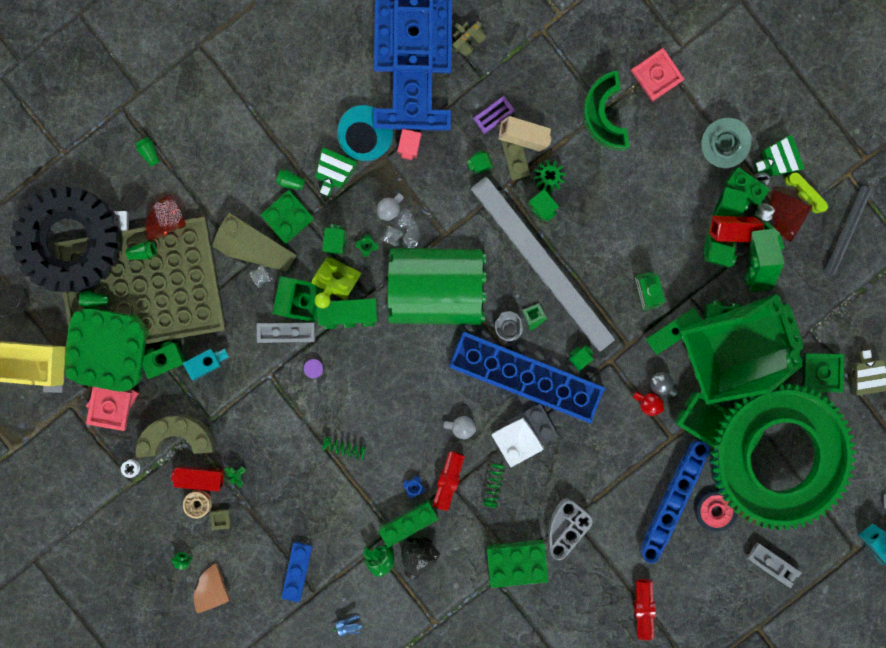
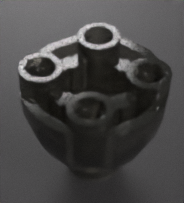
M426 537L422 539L405 538L401 558L405 568L404 573L407 577L417 579L419 575L428 572L437 563L440 552L432 545L431 539Z

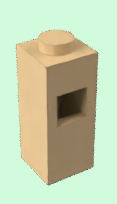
M509 116L501 121L498 139L541 151L551 143V129Z

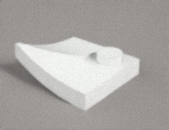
M524 417L491 434L510 467L544 450V446Z

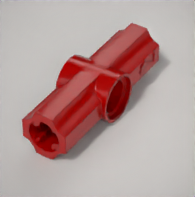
M449 451L444 470L441 471L438 480V489L433 507L448 511L453 493L456 492L459 483V474L465 455Z
M639 579L635 580L636 601H634V613L637 619V638L651 640L654 639V618L656 617L655 601H653V581Z

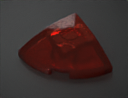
M775 190L771 195L769 204L775 209L773 214L774 228L785 240L791 242L812 207Z
M171 195L163 197L153 205L145 224L148 241L166 236L168 232L186 226L185 220Z

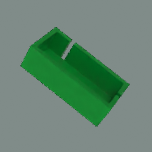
M693 391L685 403L687 409H681L673 423L711 446V444L716 443L713 436H718L715 430L721 428L719 421L724 422L725 418L723 415H729L730 412L716 403L706 404L702 394ZM762 432V433L758 436V438L756 439V441H755V443H754V445H753V448H752L751 453L753 452V450L755 449L756 445L758 444V442L760 441L761 437L763 436V434H764L763 432Z

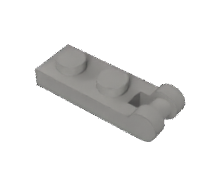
M758 542L746 557L789 588H792L794 585L793 581L795 578H799L801 575L800 571ZM787 570L790 571L788 576L785 578L783 575L786 573Z

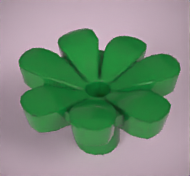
M242 466L237 470H234L232 467L224 468L226 475L231 478L229 480L232 485L236 483L240 488L243 485L241 477L246 470Z

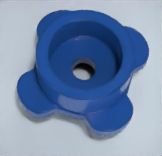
M418 476L403 483L409 498H414L416 495L425 492V487L422 486L421 478Z

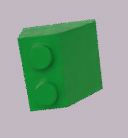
M280 276L272 314L316 322L318 313L315 297L317 294L322 293L323 289L311 282Z

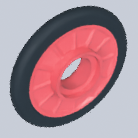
M719 490L709 491L702 495L695 509L699 524L711 532L727 530L734 524L737 513L733 511V508H730L727 505L728 502L722 499L724 495L719 494ZM719 506L721 508L719 516L712 515L711 510L713 507Z

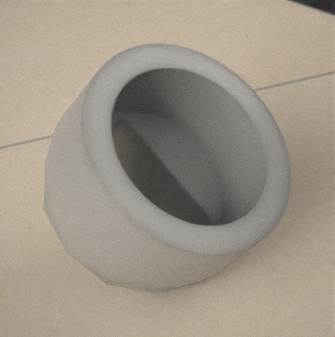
M766 172L754 175L753 178L756 180L760 177H766V180L759 182L765 186L768 185L770 177Z

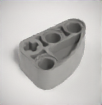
M570 498L560 501L549 523L548 546L551 556L556 560H562L570 553L591 528L593 522L588 512ZM566 504L573 505L571 512H564L563 507ZM580 517L583 518V519L585 518L587 522H586V523H583V522L580 523L579 518H580ZM568 531L575 532V537L573 539L566 538V533ZM562 546L563 551L556 554L553 552L554 547Z

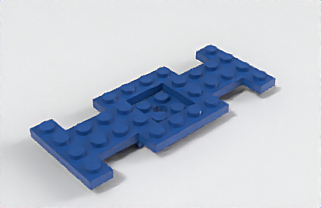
M375 0L374 72H393V109L374 108L373 129L451 130V110H432V73L451 74L452 0ZM416 27L419 33L416 36H411L408 33V29ZM393 29H394V52H393Z

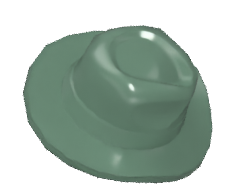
M734 118L716 120L706 128L702 136L701 146L703 154L716 167H735L747 157L750 151L751 134L748 127L740 120Z

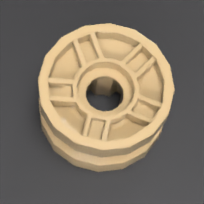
M204 490L191 492L183 501L184 512L191 518H201L212 508V498ZM199 501L201 506L196 508L197 505L194 502Z

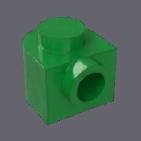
M483 150L473 153V157L466 160L469 170H473L474 175L493 168L488 152L484 153Z
M587 345L581 349L576 347L569 353L571 356L569 360L578 371L594 360L591 357L594 353Z

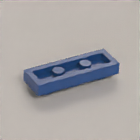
M294 541L281 599L300 603L313 545Z

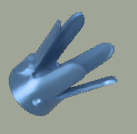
M355 614L346 620L336 622L337 629L333 631H338L340 637L346 634H362V632H351L362 629L361 625H348L357 620L359 615Z

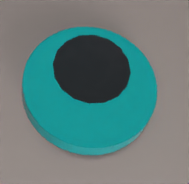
M359 105L349 109L342 116L337 127V138L341 148L347 155L359 161H373L380 158L389 149L393 139V130L373 129V109L375 107L368 105Z

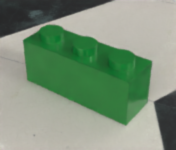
M427 500L382 525L379 528V533L387 548L434 523L438 520L439 516L431 501Z

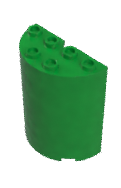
M390 248L388 270L389 324L481 325V322H485V310H482V303H486V291H482V283H486V271H483V264H486V253H482V249Z

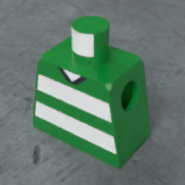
M792 135L761 151L762 160L753 163L757 173L766 170L769 177L795 173L805 169Z
M323 147L315 177L323 182L319 193L329 197L333 187L342 190L358 163Z
M651 271L634 276L642 311L661 307L665 302L658 274Z

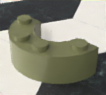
M176 414L153 422L143 431L136 446V457H151L160 454L163 442L170 436H179L187 440L192 447L193 454L214 452L217 450V445L213 434L203 422L192 416Z

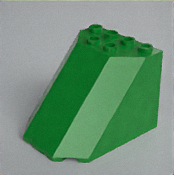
M777 294L695 323L681 331L682 340L686 345L689 360L692 362L695 377L699 382L701 394L706 404L768 394L802 367V359L800 357V350H803L802 337L800 336L791 306L787 303L783 304L781 297ZM746 322L744 332L725 330L726 328Z

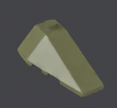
M228 213L219 227L212 247L228 257L286 272L297 256L231 213Z

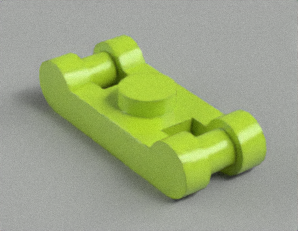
M792 173L785 177V184L793 186L798 191V196L811 205L813 213L825 212L828 209L827 202L799 173Z

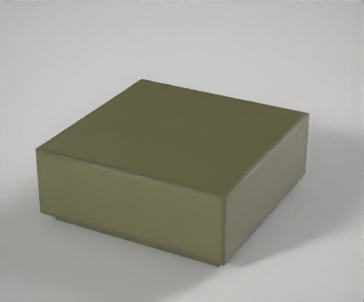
M230 508L210 511L211 530L230 529L232 527Z

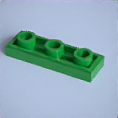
M691 308L645 340L654 354L658 355L682 339V330L703 320L696 309ZM673 328L677 329V333L675 335L672 334Z

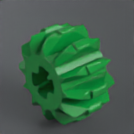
M546 160V167L539 163L538 166L541 170H534V173L539 176L533 177L534 181L540 180L536 187L544 185L543 189L545 190L549 187L550 193L554 192L553 186L559 190L561 187L558 183H565V180L560 177L566 176V172H559L563 166L560 165L556 168L557 161H554L552 166H550V161ZM546 172L548 174H554V176L552 177L554 179L553 181L551 179L546 180Z

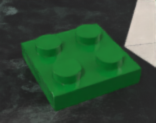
M290 190L261 214V217L285 244L315 220Z
M804 353L803 386L807 387V389H813L814 392L844 393V354Z

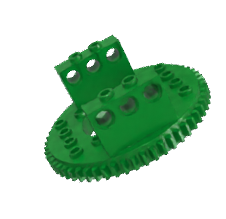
M785 383L784 387L783 384H780L768 394L747 397V399L740 398L741 403L734 402L735 408L728 409L730 414L723 415L725 421H719L721 428L715 430L718 436H713L716 443L711 444V447L715 448L713 452H710V455L714 456L710 463L715 465V467L711 468V471L716 473L712 478L717 480L715 487L720 489L718 491L719 494L724 495L722 499L728 502L727 505L733 508L735 513H739L740 517L743 519L746 517L745 520L750 523L753 521V524L756 526L759 524L763 528L768 526L771 530L774 527L779 531L782 530V527L789 530L790 525L792 528L797 529L798 524L801 527H805V522L811 525L813 518L819 521L820 514L825 517L826 510L832 511V504L838 505L837 498L843 499L841 492H847L845 485L851 484L848 478L854 476L850 473V470H855L851 463L856 462V459L852 458L856 451L852 450L851 447L856 444L850 441L854 438V435L848 434L852 430L851 427L845 426L848 420L842 419L844 414L838 412L839 408L833 406L834 403L832 401H827V397L821 396L819 392L814 393L813 389H807L804 386L799 388V385L793 384L791 387V384ZM785 422L795 423L802 427L812 440L814 447L813 466L808 476L797 486L786 490L767 489L756 479L751 467L753 445L758 436L770 426Z

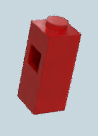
M712 216L709 235L716 241L751 242L752 232L764 230V224L756 217Z
M178 466L171 474V482H174L173 487L218 492L223 489L224 470Z

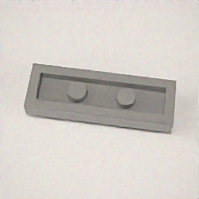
M257 323V343L315 342V323Z

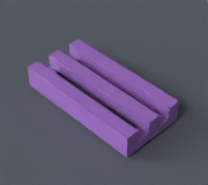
M503 96L475 116L473 120L477 123L483 134H486L497 124L501 123L502 120L512 115L515 110L505 96ZM502 102L505 103L503 107H501L488 118L480 122V118L485 116L487 113H489L495 107L500 105ZM507 108L509 109L507 113L498 118L492 124H490L486 128L484 127L486 123L491 121L497 115L502 113Z

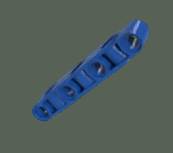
M693 440L689 444L647 530L645 539L640 547V554L647 563H655L659 560L702 472L710 449L708 444L701 440ZM702 444L703 451L700 454H696L695 447ZM686 479V486L679 488L680 480ZM665 514H670V520L663 523L662 517ZM648 549H654V554L651 557L645 556Z

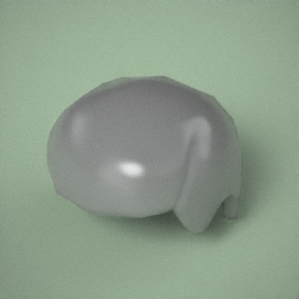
M512 311L502 312L495 321L496 334L502 340L507 342L514 341L523 333V321L518 314Z

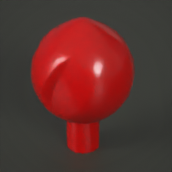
M637 391L635 392L633 398L641 402L640 408L644 414L656 416L664 411L663 400L658 394L648 393L644 396Z

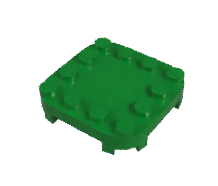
M96 307L85 308L75 312L71 317L65 352V376L76 383L107 390L127 391L132 389L142 380L144 375L142 373V366L149 329L139 319L140 317L134 314L116 313L96 309Z

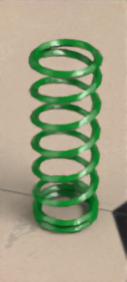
M329 436L325 437L322 450L325 451L329 444V452H332L335 447V453L338 454L342 448V456H344L349 448V458L355 451V460L361 454V461H363L366 447L362 446L357 455L358 446L356 444L350 455L351 443L348 444L344 452L345 442L342 441L337 451L338 439H336L331 449L332 438Z
M491 464V467L497 468L503 472H489L491 474L501 477L488 478V480L499 483L500 485H487L488 487L498 490V492H485L494 495L497 498H484L488 501H484L483 505L491 508H497L498 503L494 500L499 499V496L496 495V493H500L501 491L496 487L502 486V484L497 480L503 479V477L499 474L504 473L505 471L503 469L506 467L499 464Z

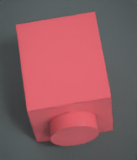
M402 129L397 151L401 158L407 160L417 158L422 138L421 133Z

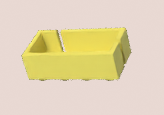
M0 341V382L40 386L63 385L66 347Z

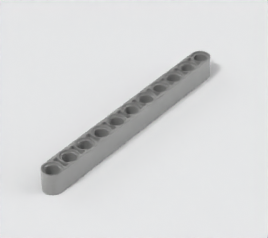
M485 176L471 187L475 196L594 347L601 352L615 341L610 332L491 181Z

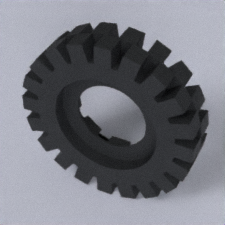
M57 186L56 189L48 188L42 190L40 196L33 195L28 199L29 205L27 207L22 206L17 213L20 216L19 221H13L11 230L16 231L15 236H10L11 246L16 248V252L12 254L15 262L21 263L22 266L19 269L25 276H30V281L38 286L45 287L44 289L66 293L85 291L87 288L99 285L101 279H107L112 273L110 269L112 266L116 267L120 259L117 257L118 251L122 252L123 242L119 241V236H122L121 226L117 225L116 221L118 218L114 211L108 208L109 205L103 199L88 191L67 186ZM63 219L78 221L84 226L88 234L89 240L86 251L81 257L73 261L57 259L51 254L47 246V234L50 228L56 222Z

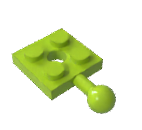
M327 256L312 280V284L324 289L323 293H319L315 297L316 306L319 308L328 307L331 294L347 300L362 273Z

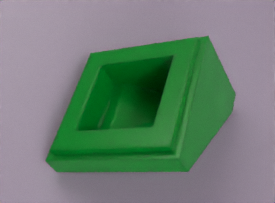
M540 303L522 310L530 331L547 320Z

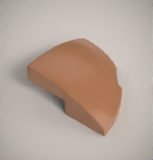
M217 563L210 566L199 578V583L194 591V605L197 614L231 600Z

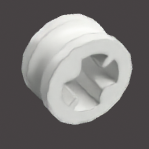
M761 203L758 205L755 215L762 220L769 221L772 219L771 214H774L775 209L768 204Z
M134 459L127 460L121 466L122 474L128 478L136 476L140 471V464ZM127 464H129V466L133 465L135 467L133 468L134 473H132V471H127Z

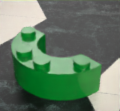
M617 70L607 73L594 83L584 100L582 116L585 128L595 142L610 150L626 151L630 148L627 128H619L612 125L605 114L607 99L618 94L621 90Z
M725 187L717 201L712 216L741 217L749 206V200H747L748 193ZM710 221L704 246V260L730 268L734 266L737 255L734 254L736 249L734 248L735 242L716 241L709 235Z

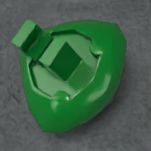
M386 545L373 548L372 551L365 547L363 555L368 570L376 577L388 574L395 562L393 547L387 548Z

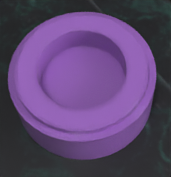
M311 359L304 365V372L309 378H317L323 373V364L317 359Z

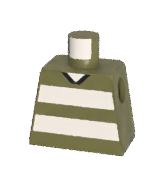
M871 349L859 351L861 362L850 365L851 395L859 396L886 391L885 362L880 359L873 360Z

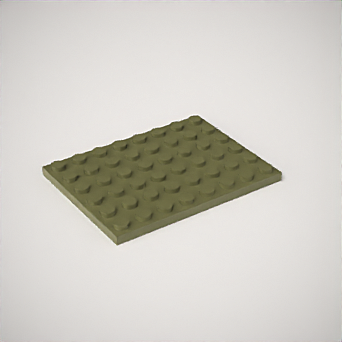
M206 217L122 231V236H119V241L123 242L122 252L118 251L117 257L120 259L116 267L112 266L110 269L112 273L107 279H101L99 285L87 288L90 291L109 295L108 306L96 307V309L139 316V319L149 329V337L146 338V344L226 330ZM88 237L54 243L56 258L62 261L78 259L87 249ZM146 240L154 242L157 250L155 257L152 259L128 260L126 256L127 248ZM63 292L68 325L73 314L84 309L83 306H79L80 292Z

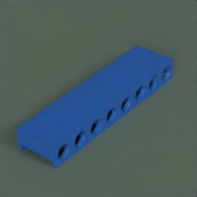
M462 331L449 364V368L590 424L593 421L592 419L603 391H605L603 386Z

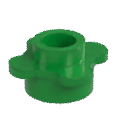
M366 234L363 239L355 244L362 251L364 257H368L373 250L376 251L378 249V244L374 243L370 234Z
M183 552L175 553L174 558H171L173 566L181 570L187 569L190 564L189 562L193 560L191 556Z

